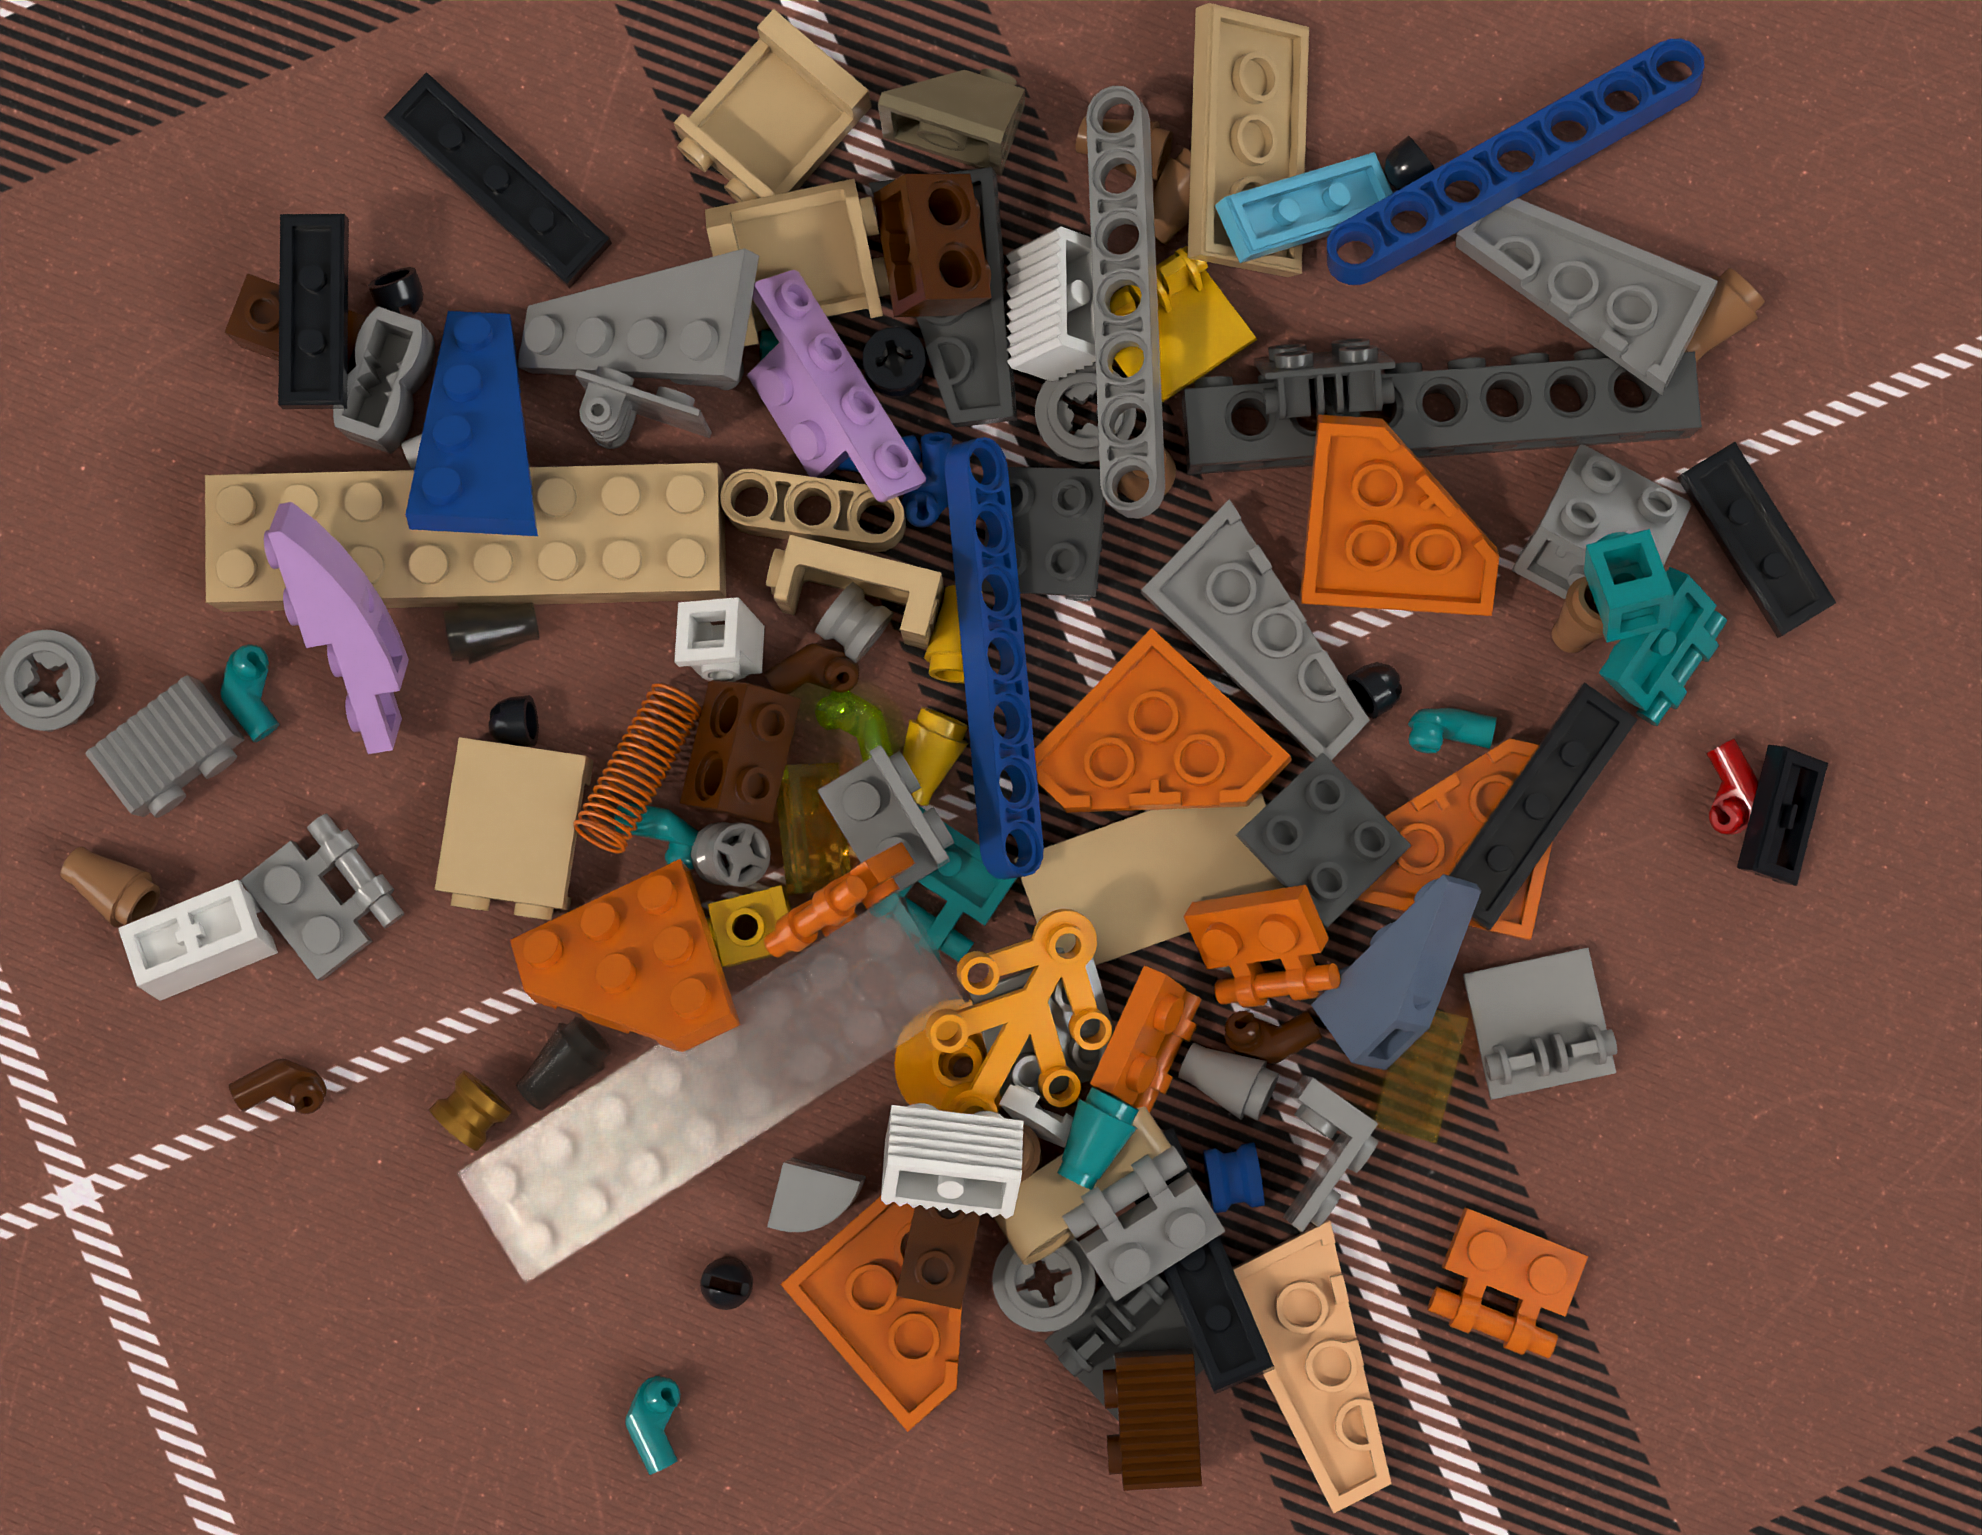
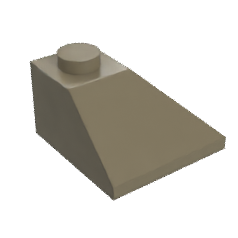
M984 68L981 69L980 74L961 70L884 91L881 93L878 102L882 135L885 139L978 169L992 167L997 175L1002 176L1025 107V89L1017 87V81L1010 75Z

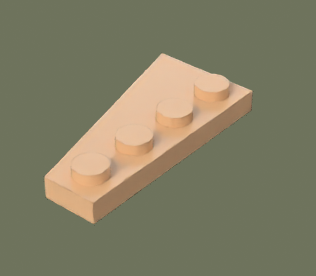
M1327 1219L1320 1227L1315 1225L1233 1267V1270L1275 1368L1263 1374L1332 1512L1336 1513L1392 1483L1373 1401L1370 1397L1359 1341L1356 1337L1348 1303L1349 1299L1345 1281L1341 1273L1331 1221Z

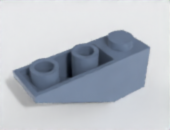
M1445 874L1425 884L1415 895L1414 903L1395 922L1378 930L1370 941V947L1352 965L1339 970V987L1326 990L1311 1004L1351 1063L1386 1070L1430 1028L1481 894V889L1477 884Z

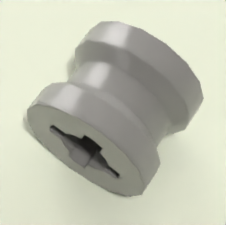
M852 582L826 611L817 625L815 633L824 640L835 639L844 646L845 656L854 663H857L881 636L894 613L884 605H872L865 599L864 590Z
M716 822L709 824L698 832L691 850L692 864L700 878L709 884L736 887L749 886L761 879L769 867L771 855L768 840L762 831L751 824ZM720 853L726 855L728 863H724Z

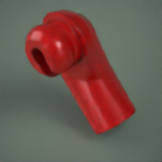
M1733 738L1706 753L1722 781L1709 811V821L1715 831L1726 835L1738 834L1747 828L1759 782L1737 741Z

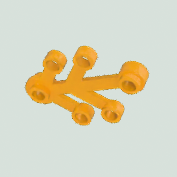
M1072 909L1054 910L1039 920L1034 928L1031 939L989 953L973 951L960 959L956 971L958 980L968 992L974 995L990 993L997 986L1000 976L1034 967L1025 986L1021 989L957 1011L940 1009L928 1018L925 1028L926 1035L933 1046L944 1053L960 1050L970 1035L1003 1024L973 1082L961 1083L951 1088L942 1101L941 1111L964 1113L969 1107L979 1106L983 1108V1111L998 1113L994 1100L1029 1035L1041 1072L1038 1078V1089L1046 1101L1055 1107H1066L1074 1103L1079 1097L1081 1083L1077 1075L1066 1065L1048 1000L1061 978L1073 1012L1068 1026L1072 1038L1079 1046L1086 1050L1100 1049L1110 1040L1112 1034L1111 1023L1097 1008L1085 967L1095 954L1097 935L1092 923L1083 914ZM1067 933L1075 935L1076 942L1072 950L1067 953L1056 952L1055 946L1060 936ZM978 963L988 965L989 972L983 981L978 983L968 981V972L972 966ZM1089 1019H1098L1100 1021L1099 1031L1094 1036L1088 1038L1081 1037L1080 1029L1085 1021ZM946 1021L956 1022L958 1029L949 1040L937 1038V1029L942 1023ZM1058 1076L1069 1077V1085L1064 1092L1056 1095L1049 1092V1086L1053 1079Z

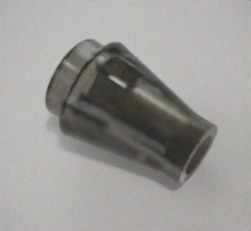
M458 602V609L443 611L452 661L468 659L470 665L522 643L539 640V630L533 602L525 604Z
M574 1017L568 1024L559 1023L527 1073L516 1083L517 1089L533 1107L543 1111L551 1102L604 1070L605 1065L603 1061L611 1054L610 1046L591 1024L580 1017Z

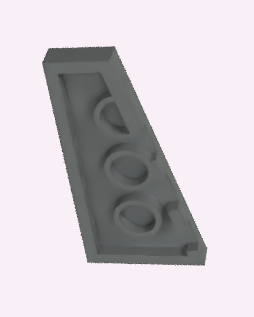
M992 167L941 173L971 174L974 197L980 206L979 227L984 256L991 270L990 291L992 298L959 316L916 317L926 344L925 349L950 422L954 427L1017 421L1014 373L1007 362L1011 358L1007 350V337L1010 335V330L1007 327L1009 317L1007 315L1008 304L997 175ZM894 180L870 182L872 194Z

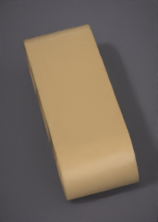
M741 469L729 476L720 492L721 505L730 523L739 531L750 535L786 540L789 539V535H794L843 548L881 552L895 547L903 538L906 530V517L899 497L882 503L878 502L866 484L759 469ZM750 487L763 489L768 494V503L760 514L746 517L735 511V500L742 490ZM810 496H820L831 503L829 517L819 525L809 526L797 519L799 505ZM872 505L886 506L895 515L892 526L882 534L867 533L859 525L861 514Z
M1146 1107L1137 1108L1139 1111L1132 1124L1137 1127V1130L1102 1177L1097 1180L1094 1188L1098 1186L1100 1191H1103L1134 1171L1131 1166L1134 1162L1147 1154L1153 1159L1172 1147ZM1063 1154L1020 1183L1013 1216L1007 1219L1001 1214L993 1217L1024 1265H1029L1045 1258L1075 1238L1062 1216L1084 1203L1081 1196L1089 1192L1090 1189L1057 1173L1062 1164Z

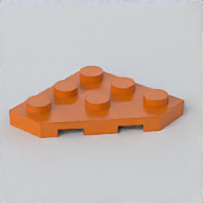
M1318 414L1300 592L1301 604L1492 616L1499 564L1498 550L1492 541L1383 418Z
M1152 628L1034 749L1038 786L1067 813L1248 807L1292 761L1290 754Z
M1509 738L1386 815L1385 818L1412 846L1355 901L1405 912L1414 903L1415 895L1425 884L1440 878L1443 874H1449L1538 745ZM1552 843L1491 930H1486L1472 919L1468 927L1522 940H1531Z
M681 859L510 940L523 989L536 1003L554 1009L558 1006L582 1014L586 1020L627 1034L632 1031L655 1039L660 1045L679 1052L691 1049L741 1025L691 872Z
M879 1196L780 1285L908 1432L957 1389L962 1306L960 1310L896 1296L915 1208H912L908 1203L902 1206L897 1205L895 1202L886 1205L881 1201V1196Z

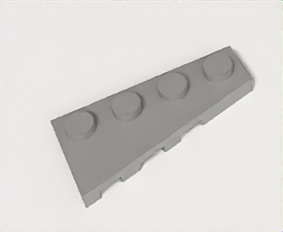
M1518 198L1458 231L1456 237V248L1661 395H1663L1702 320L1715 294L1718 283L1715 279Z
M744 248L529 305L524 324L518 368L532 374L575 375L578 369L595 375L597 367L601 366L619 371L632 378L738 382L759 255Z
M1229 499L1141 589L1140 593L1314 760L1321 753H1324L1332 761L1370 720L1328 653L1322 649L1308 627L1304 615L1295 601L1289 597L1272 570L1271 563L1260 546L1256 545L1241 521V516Z

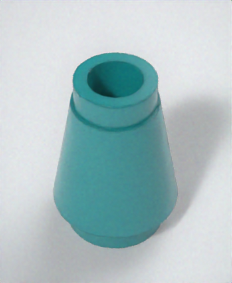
M1091 1087L1085 1101L1078 1099L1062 1156V1164L1057 1173L1092 1190L1097 1180L1102 1177L1137 1130V1127L1132 1124L1139 1110L1099 1089Z

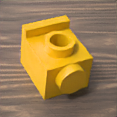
M779 885L766 890L707 904L710 918H706L717 954L720 955L722 967L727 968L772 957L765 947L764 939L775 930L777 920L791 910L786 887ZM744 915L754 917L758 924L756 935L749 940L740 939L734 930L736 921Z

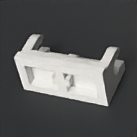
M237 879L118 928L137 987L161 1001L278 953L273 937L267 930L263 929L257 917V913L262 912L260 905L243 888L241 881Z

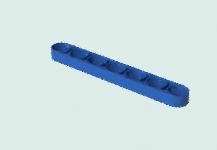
M1668 39L1659 42L1341 222L1331 230L1327 238V267L1331 275L1339 282L1348 285L1368 283L1687 102L1698 93L1702 84L1704 71V56L1702 52L1692 42L1683 39ZM1668 61H1679L1690 68L1692 75L1685 80L1672 82L1660 76L1657 68ZM1627 91L1635 95L1640 103L1632 110L1619 112L1611 109L1604 99L1612 92ZM1575 121L1580 123L1587 133L1580 140L1565 142L1555 137L1551 130L1559 122ZM1519 150L1527 153L1534 162L1527 170L1511 172L1505 170L1498 160L1506 152ZM1469 181L1479 188L1480 194L1472 201L1459 203L1451 200L1446 195L1445 190L1453 182ZM1415 211L1425 217L1427 223L1420 231L1404 233L1398 231L1391 221L1398 213ZM1360 241L1366 243L1372 249L1373 254L1365 262L1350 264L1343 261L1337 252L1345 243Z
M982 437L955 444L948 451L945 459V476L980 853L987 871L995 878L1005 880L1034 874L1040 868L1043 860L1044 846L1008 465L1001 447L994 440ZM972 453L981 462L983 470L981 484L975 480L971 472L970 457ZM978 516L987 525L989 533L987 547L980 542L977 535L976 520ZM984 579L993 588L995 604L992 610L983 600L982 583ZM990 642L999 651L1001 666L998 674L989 664L987 653ZM996 706L1001 708L1005 715L1007 726L1004 737L995 728L993 716ZM1003 769L1011 778L1013 787L1012 796L1009 801L1004 798L999 784L1000 774ZM1009 833L1016 840L1018 847V859L1015 865L1007 857L1005 848Z

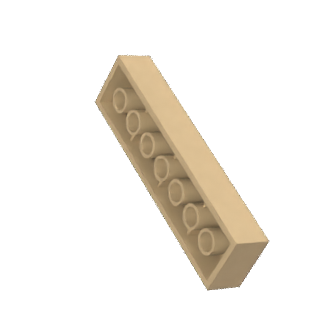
M718 463L530 467L538 536L410 530L405 513L414 470L205 475L206 603L223 612L285 610L283 592L286 586L280 568L272 569L269 565L264 548V533L270 529L279 504L293 502L311 516L343 546L365 573L386 608L726 598L725 512L720 498V492L724 484V474Z

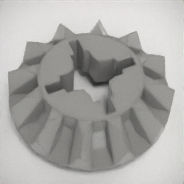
M1093 363L1091 366H1084V369L1076 370V373H1068L1067 377H1059V381L1046 380L1039 391L1035 405V419L1040 437L1057 456L1077 461L1081 464L1099 460L1098 426L1087 423L1081 430L1078 429L1074 436L1070 434L1073 429L1072 423L1075 414L1062 399L1084 405L1089 398H1094L1097 393L1096 363ZM1113 370L1114 375H1116L1117 377H1121L1117 372ZM1136 408L1125 410L1117 418L1114 429L1119 439L1129 440L1135 424Z
M37 630L17 638L6 648L0 657L1 707L15 722L33 730L53 732L67 725L76 724L84 711L94 704L95 686L100 678L91 658L92 653L72 636L55 630ZM34 660L51 671L68 668L62 672L63 676L56 682L60 690L58 695L62 699L61 701L44 691L36 694L31 693L34 691L33 687L40 681V677L36 672L38 667Z
M1074 1238L1055 1252L1041 1259L1042 1264H1046L1050 1273L1061 1271L1063 1274L1072 1271L1071 1275L1064 1276L1063 1281L1057 1282L1054 1285L1055 1296H1053L1055 1305L1049 1307L1047 1299H1043L1039 1290L1028 1291V1289L1017 1291V1288L1027 1286L1026 1282L1035 1278L1034 1267H1036V1263L1024 1265L1010 1243L1003 1248L994 1266L992 1283L997 1303L1010 1321L1034 1333L1061 1331L1084 1316L1095 1294L1096 1276L1095 1269L1079 1245V1241Z

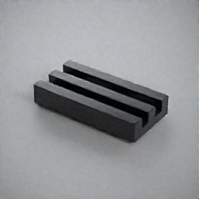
M1768 745L1737 864L1738 869L1754 872L1755 875L1770 878L1772 881L1780 884L1797 886L1828 766L1827 762L1785 746Z

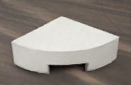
M1010 1084L999 1103L1012 1119L1023 1120V1124L1029 1126L1036 1133L1037 1137L1065 1148L1073 1117L1067 1113L1063 1117L1043 1109L1037 1103L1041 1096L1017 1084L1015 1086Z

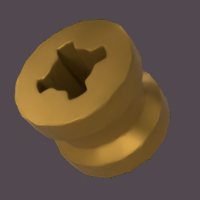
M462 1071L455 1079V1090L447 1099L437 1100L429 1109L430 1113L445 1129L474 1151H478L486 1142V1131L494 1123L504 1122L512 1113L508 1105L496 1093L467 1071Z

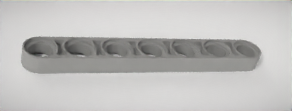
M1111 86L1102 89L1093 97L1088 105L1086 116L1100 486L1103 497L1118 513L1127 518L1139 519L1150 515L1158 509L1165 493L1151 131L1148 110L1137 95L1124 86ZM1118 104L1132 106L1134 116L1129 127L1118 133H1109L1104 130L1103 118L1110 108ZM1120 164L1134 166L1137 173L1132 187L1119 194L1106 191L1105 180L1110 170ZM1124 224L1138 227V242L1132 250L1122 255L1109 252L1107 246L1108 238L1114 229ZM1126 285H1135L1140 288L1141 302L1135 311L1125 316H1117L1111 313L1110 300L1115 291ZM1129 346L1142 349L1144 361L1136 374L1127 378L1114 375L1112 369L1113 359L1120 350ZM1131 408H1139L1145 411L1147 418L1146 427L1139 436L1131 440H1121L1116 436L1115 422L1121 413ZM1134 470L1147 473L1149 487L1146 494L1140 500L1127 503L1118 498V483L1126 473Z

